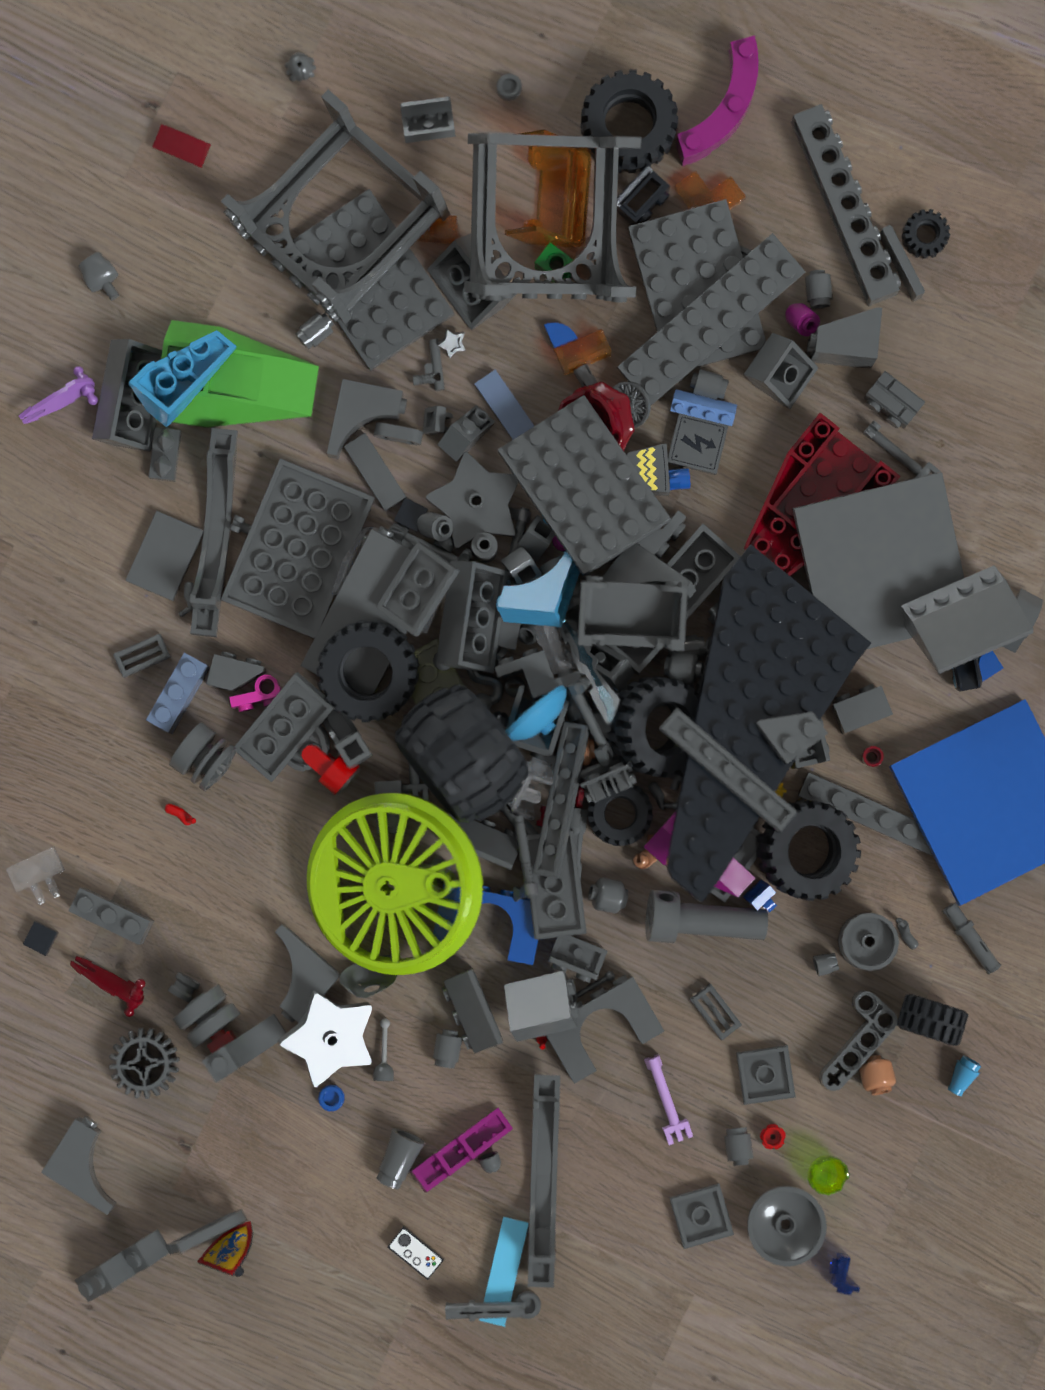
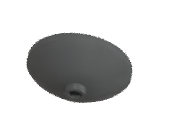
M792 1186L776 1187L762 1194L753 1204L747 1223L748 1235L754 1249L765 1260L779 1266H796L810 1260L820 1250L825 1240L827 1229L825 1214L818 1201L808 1192ZM784 1219L790 1222L787 1228H782L780 1225Z

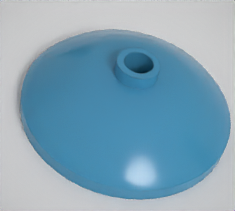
M563 685L557 687L517 719L506 730L513 741L526 740L540 732L544 736L556 726L553 721L563 709L566 699V688Z

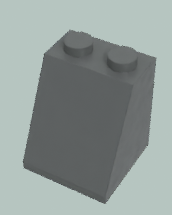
M877 307L818 326L815 334H811L810 339H808L806 354L811 355L810 359L814 363L871 369L878 358L882 308Z

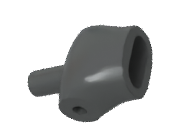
M100 252L92 254L79 264L83 280L93 293L103 289L111 301L119 297L118 292L112 285V282L119 274L111 262Z

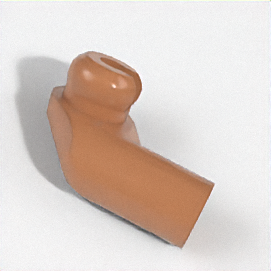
M647 835V842H648L654 835ZM646 849L635 855L633 859L634 865L639 869H646L657 861Z

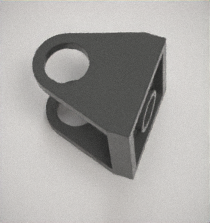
M519 686L506 730L537 703L522 698L524 686ZM565 700L562 711L553 721L556 726L544 736L540 732L529 739L513 741L516 746L552 758L570 701Z

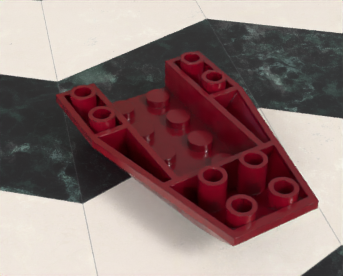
M822 413L817 415L788 451L743 548L746 550L750 545L754 546L789 576L804 566L792 508L893 484L901 477L881 460L877 463L839 433L840 428Z

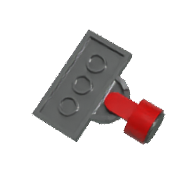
M298 672L291 677L234 746L237 748V753L270 782L275 780L287 764L294 770L302 772L314 769L322 776L319 782L334 795H339L360 771V765L350 769L341 755L336 759L329 754V736L321 724L335 706L331 702L328 704L324 699L325 695Z

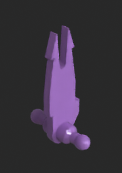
M75 367L73 371L77 379L65 384L66 387L52 393L34 406H30L19 417L23 419L24 424L39 420L40 417L75 402V399L83 395L88 398L89 404L96 405L98 398L94 395V381L87 375H84L82 367Z

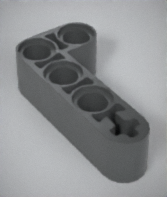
M858 991L852 997L853 1008L866 1021L820 1072V1083L831 1091L841 1089L897 1026L898 1019L896 1014L875 994L869 991ZM867 995L871 999V1005L868 1009L862 1010L858 1002L862 996ZM882 1013H887L890 1016V1023L886 1027H881L878 1024V1018ZM870 1032L873 1035V1042L865 1047L861 1044V1036L864 1033ZM847 1052H854L856 1056V1061L851 1066H846L843 1062V1057ZM837 1063L840 1067L847 1070L845 1074L841 1071L838 1072L836 1075L837 1083L830 1082L827 1084L829 1081L828 1073L835 1074L839 1070V1068L835 1067Z

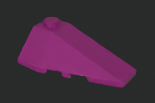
M676 811L644 846L650 854L665 866ZM733 858L719 882L715 885V888L739 897L755 877Z

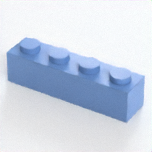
M675 389L670 411L732 426L737 404L714 400Z

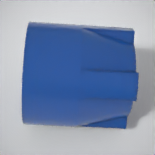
M689 468L669 470L670 490L690 489Z

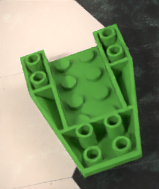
M171 320L164 338L161 359L167 357L173 351L177 352L190 346L191 342L216 330L237 346L234 352L172 423L209 428L312 417L319 371L318 365L223 327Z

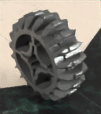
M139 1028L138 1037L131 1030L128 1032L130 1040L125 1036L119 1038L123 1047L118 1044L113 1046V1049L119 1052V1054H110L109 1058L117 1060V1063L109 1065V1069H117L118 1073L113 1074L111 1078L113 1080L121 1078L122 1081L117 1084V1087L121 1088L126 1084V1095L135 1089V1098H139L143 1091L145 1099H149L151 1090L155 1096H159L161 1094L159 1086L166 1091L169 1089L166 1080L172 1083L176 1080L170 1072H179V1068L172 1066V1063L179 1062L180 1058L171 1057V1054L177 1051V1047L168 1049L167 1046L172 1040L168 1038L162 1042L163 1032H159L155 1038L153 1028L148 1030L147 1036H145L144 1028ZM138 1042L139 1049H137L136 1058L124 1061L129 1048ZM146 1042L155 1045L161 1051L163 1057L152 1056ZM143 1056L147 1057L146 1060L149 1059L150 1062H157L147 1066L146 1070L142 1069L143 1066L132 1065L143 1060ZM165 1065L161 1077L155 1083L150 1084L152 1069ZM125 1069L137 1071L142 1084L133 1081Z

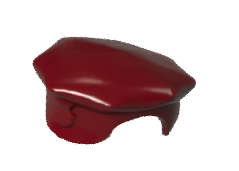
M600 381L578 388L572 395L562 400L558 411L584 395L622 450H625L635 430L630 400L626 394Z

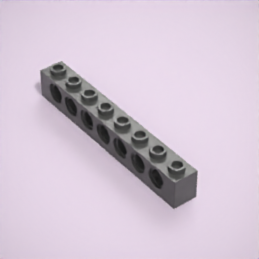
M820 104L793 115L791 124L867 306L869 307L896 296L901 286L900 279L896 272L892 273L889 265L891 263L890 255L886 249H882L879 242L881 240L880 231L877 226L873 227L870 220L872 214L869 205L863 203L861 199V186L858 180H854L851 175L852 165L849 158L843 156L841 151L843 147L839 134H834L831 127L833 120L828 110L825 111L823 105ZM820 131L824 134L825 138L817 140L813 137L812 132ZM822 155H832L834 162L826 163L823 161ZM839 177L843 180L844 185L836 186L832 183L831 179ZM841 201H851L854 208H843ZM859 223L863 227V232H854L851 229V224ZM863 246L870 247L873 255H863L860 248ZM873 269L879 270L883 278L874 279L870 271Z

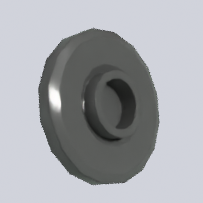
M630 381L620 382L615 385L614 389L629 397L634 428L644 424L651 410L650 399L646 391L639 384Z

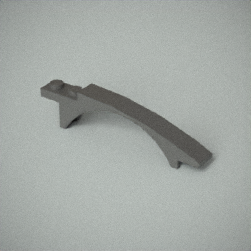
M212 428L210 447L209 451H207V498L203 542L197 576L189 602L193 607L191 635L217 637L221 597L225 585L230 538L229 527L231 525L237 430Z
M534 1075L528 1287L554 1288L560 1075Z

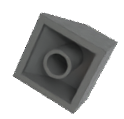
M772 333L744 375L758 389L786 408L791 409L818 367L793 340Z

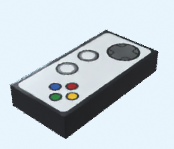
M405 1226L401 1228L387 1246L427 1280L444 1261V1258Z

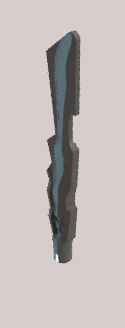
M565 615L562 627H559L564 642L571 647V654L580 675H586L590 680L593 689L588 691L605 723L610 725L621 700L595 669L599 659L590 653L591 646L578 645V625Z

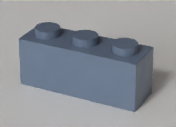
M184 653L146 721L173 735L210 667Z

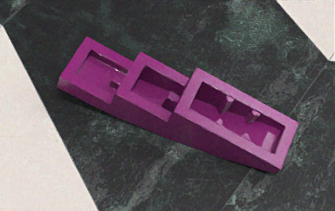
M496 1108L411 1170L410 1173L422 1190L427 1193L505 1136L513 1127L500 1109Z

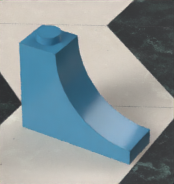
M565 550L560 561L542 577L521 585L504 586L501 596L497 598L496 609L499 611L504 622L562 627L580 571Z

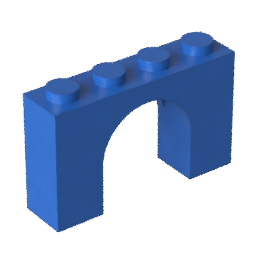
M483 886L482 904L491 903L502 907L512 920L513 936L508 960L533 965L538 940L534 938L530 899L525 897V899L515 902L513 892L500 890V894L490 893L491 887ZM456 887L455 890L443 898L460 902V887ZM439 905L437 914L454 924L458 910ZM435 922L433 934L442 942L449 931Z

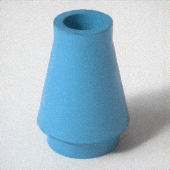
M962 1056L961 1060H957L948 1090L958 1096H962L964 1091L980 1074L979 1069L981 1065L969 1057Z

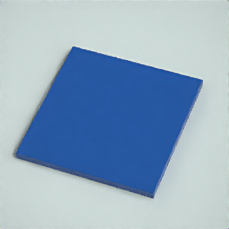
M1026 699L889 766L958 906L1045 864V737Z

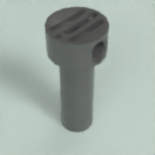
M651 890L649 893L645 919L647 941L675 943L678 933L765 940L768 930L767 910L680 903L678 892Z

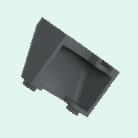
M587 576V581H581L578 645L591 646L592 644L599 643L602 646L621 645L657 647L660 649L664 646V648H671V650L684 651L688 587L682 586V581L666 580V585L603 582V577Z

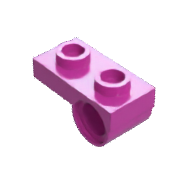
M262 675L256 680V691L229 697L231 707L233 709L238 708L239 712L254 709V704L263 703L264 706H268L282 690V687H280V683L273 676ZM271 680L274 683V690L270 694H264L261 690L263 682Z

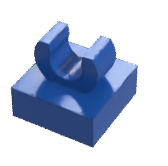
M762 879L743 896L756 910L762 906L770 913L777 906L771 899L776 892Z

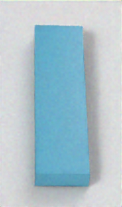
M503 1216L483 1302H511L529 1222ZM479 1318V1321L505 1327L507 1318Z

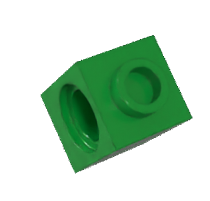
M550 242L534 262V268L538 271L552 270L549 267L551 262L559 261L565 266L573 261V259ZM569 272L563 273V280L565 281L564 278L570 279L571 274Z

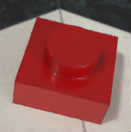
M222 1029L210 1037L212 1042L207 1047L213 1054L237 1037L232 1030L225 1033Z

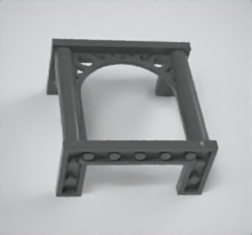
M327 90L321 98L334 121L327 130L266 191L247 201H236L227 194L221 202L226 208L224 214L230 219V223L236 228V232L245 240L250 238L254 241L253 247L262 256L268 254L273 259L271 263L281 273L284 270L291 275L289 280L297 288L300 289L303 286L308 290L307 296L316 305L320 303L330 318L335 322L339 319L346 324L352 318L349 311L438 218L444 222L450 215V212L439 187L421 171L415 177L356 126L347 105L330 90ZM351 139L419 199L421 203L367 258L346 267H326L310 261L296 248L290 233V213L295 199L303 188ZM280 210L284 212L282 218L273 217L275 214L278 216ZM273 224L283 226L282 233L275 236L268 235L266 229ZM285 240L287 242V246L283 248L282 244L274 242ZM298 258H302L303 260L301 263H296V260ZM318 271L323 275L321 278H317L316 275L313 277V274ZM351 273L353 276L348 278L349 282L346 284L344 275ZM333 274L339 277V286L336 290L327 284L328 277Z
M468 133V144H473L470 281H465L464 292L472 293L473 298L501 301L502 298H513V293H521L522 298L537 299L538 294H547V299H562V294H571V299H587V294L596 295V299L611 302H627V297H636V287L628 286L625 283L619 269L616 250L619 148H641V137ZM497 145L595 148L592 230L582 252L567 265L549 271L532 270L514 261L501 245L495 225ZM493 250H496L499 252L500 257L496 258L491 263V257L495 258L493 255ZM593 252L591 259L594 260V264L587 259V254ZM507 262L510 265L509 273L502 279L496 278L495 270L497 266ZM582 263L588 267L590 271L589 279L582 280L578 277L576 273V266ZM521 271L523 273L522 279L516 277L512 282H509L514 277L515 272ZM569 272L576 283H573L569 278H564V281L562 278L563 273ZM541 274L546 276L544 281L540 280Z

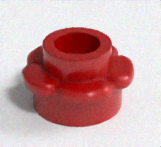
M769 1124L765 1129L761 1130L760 1139L763 1141L762 1144L765 1148L769 1150L773 1148L779 1149L784 1145L786 1134L778 1125ZM774 1134L775 1139H771L770 1136Z

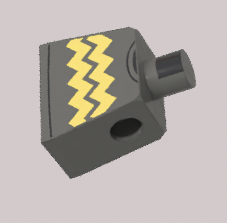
M667 444L626 453L653 494L669 496Z

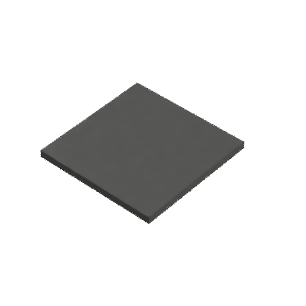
M942 472L792 508L810 593L869 640L871 645L867 649L912 638L905 629L901 605L964 579Z

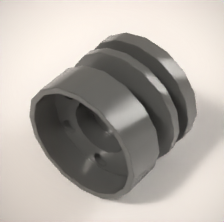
M201 722L178 747L169 765L182 775L187 774L193 768L195 772L191 782L194 784L204 776L199 788L206 792L227 772L232 764L237 748L230 745L222 752L227 743L225 739H221L215 745H212L211 743L216 732Z

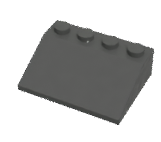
M991 566L901 605L905 629L939 674L1034 633L1009 584L995 566Z

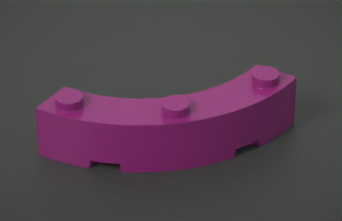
M755 36L730 42L728 54L731 77L724 99L717 109L703 122L677 134L676 146L682 166L694 163L710 155L712 151L724 144L742 123L749 109L758 77L759 58Z

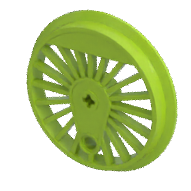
M381 793L358 799L339 810L324 825L313 844L309 856L306 877L307 892L311 910L318 926L328 941L342 955L368 970L389 975H408L434 968L454 955L463 946L476 925L483 897V878L478 856L467 834L460 825L441 808L424 799L401 793ZM378 813L382 857L364 815ZM386 813L400 814L392 858H390ZM410 817L422 824L402 859H399L407 820ZM356 819L373 860L346 828ZM427 828L431 829L440 839L414 862L409 861ZM339 834L366 866L337 848L336 837ZM443 844L447 846L453 857L435 866L421 864ZM338 858L365 876L339 869ZM456 864L460 880H457L453 871L446 869V867ZM340 877L363 883V885L341 886ZM437 878L444 880L445 889H441L437 885ZM456 887H460V902L443 898L455 890ZM341 893H364L363 895L342 902ZM363 900L367 901L365 905L344 922L343 908ZM431 902L458 910L454 924L423 904ZM372 907V911L352 942L346 936L345 929ZM412 907L449 931L442 942L438 940ZM378 912H380L372 952H368L359 946ZM405 913L434 947L433 949L423 954L421 953ZM387 914L392 958L379 956ZM396 915L413 957L400 958Z

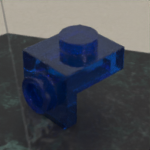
M837 1252V1256L832 1258L829 1273L833 1274L831 1284L837 1288V1292L852 1295V1291L859 1293L860 1286L858 1284L846 1281L851 1258L848 1254Z

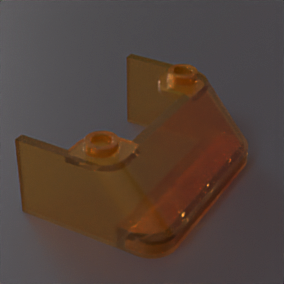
M545 129L519 133L521 135L559 136ZM529 146L528 162L533 169L540 171L536 219L525 220L522 228L505 230V235L531 245L547 246L551 242L557 247L572 248L582 246L586 237L591 173V155L589 150L583 147Z

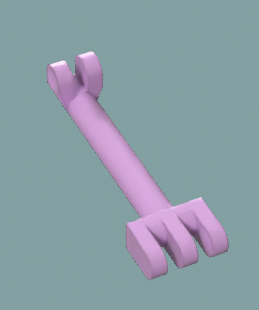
M659 1054L654 1055L652 1058H645V1064L647 1069L652 1072L670 1124L662 1127L668 1145L674 1144L673 1137L671 1136L672 1133H676L678 1142L683 1141L680 1131L685 1129L688 1138L693 1137L688 1120L679 1121L661 1069L663 1064Z

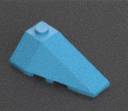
M216 330L191 342L188 347L177 352L173 351L167 357L157 362L153 361L146 364L129 381V385L146 411L165 427H168L195 398L237 346Z

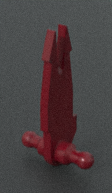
M76 956L75 961L81 965L71 961L70 965L80 975H84L112 996H117L124 1000L127 1005L124 1014L127 1017L133 1016L134 1009L143 1003L144 991L142 989L146 985L144 979H138L136 983L130 980L125 981L114 973L92 964V961Z

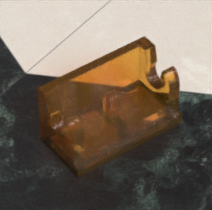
M599 329L561 347L554 348V353L564 375H567L584 364L591 365L611 356L612 349L603 330Z

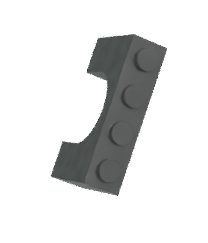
M625 974L612 982L614 987L605 991L604 988H601L590 994V1001L582 1004L581 1000L576 1002L580 1015L579 1018H576L577 1028L546 1035L574 1084L597 1071L580 1039L582 1024L594 1011L613 1009L623 1014L629 1021L641 1044L664 1032L633 976L627 978Z

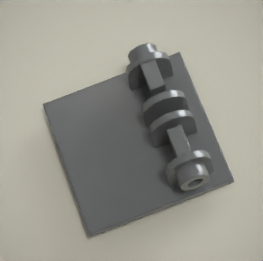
M619 763L610 767V772L600 776V773H595L586 777V782L580 785L587 791L585 796L588 802L594 801L596 803L607 798L602 786H604L608 796H612L607 783L611 782L616 794L619 791L615 781H617L620 791L632 788L633 784L637 783L634 776L636 771L629 764L624 766V763Z

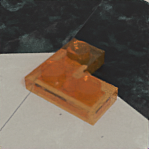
M694 171L675 185V189L690 209L727 199L729 210H731L746 198L732 177H729L710 191L699 174Z

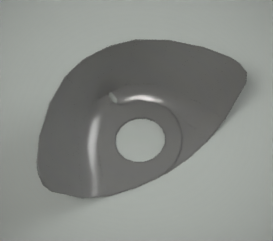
M391 954V955H384V956H382V957L392 958V954ZM355 963L343 970L339 981L357 998H368L391 986L398 975L378 973ZM371 986H380L379 989L372 992L364 991Z

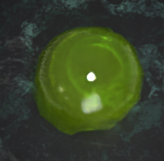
M823 1155L811 1163L807 1177L809 1185L816 1192L831 1195L842 1190L850 1174L847 1165L838 1157Z

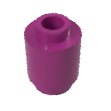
M794 303L786 310L785 317L787 323L799 334L810 336L816 332L820 325V318L805 304Z

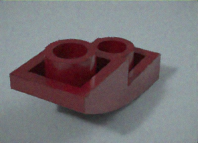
M161 124L152 148L202 168L211 144Z

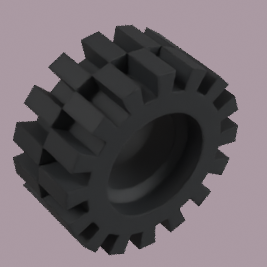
M923 209L919 213L915 212L906 222L902 233L903 245L909 248L908 252L910 254L912 252L915 253L914 257L919 258V256H923V259H927L931 256L933 258L938 253L940 254L948 243L950 225H946L948 220L945 217L942 219L940 212L935 214L932 209H929L928 212H925V209ZM928 225L934 229L936 236L932 242L923 243L918 239L916 232L920 226Z

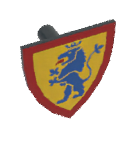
M251 1221L235 1226L222 1234L206 1249L197 1263L230 1276H242L244 1269L241 1265L248 1256L253 1239Z

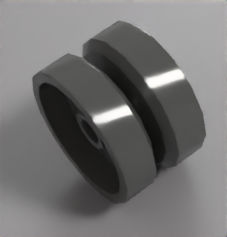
M874 913L855 914L847 919L840 928L837 939L839 951L844 960L853 967L869 971L881 969L890 964L896 956L899 946L898 932L892 922L884 916ZM867 937L873 938L870 941L871 943H873L870 947L865 945V939Z
M219 984L208 992L200 994L173 1018V1021L180 1030L187 1029L194 1023L198 1025L187 1036L194 1049L241 1014L233 1003H228L217 1010L216 1007L227 996Z

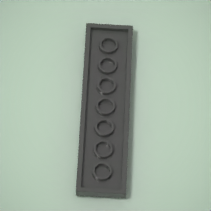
M772 233L623 361L617 369L628 381L639 384L646 391L651 406L805 273V270Z

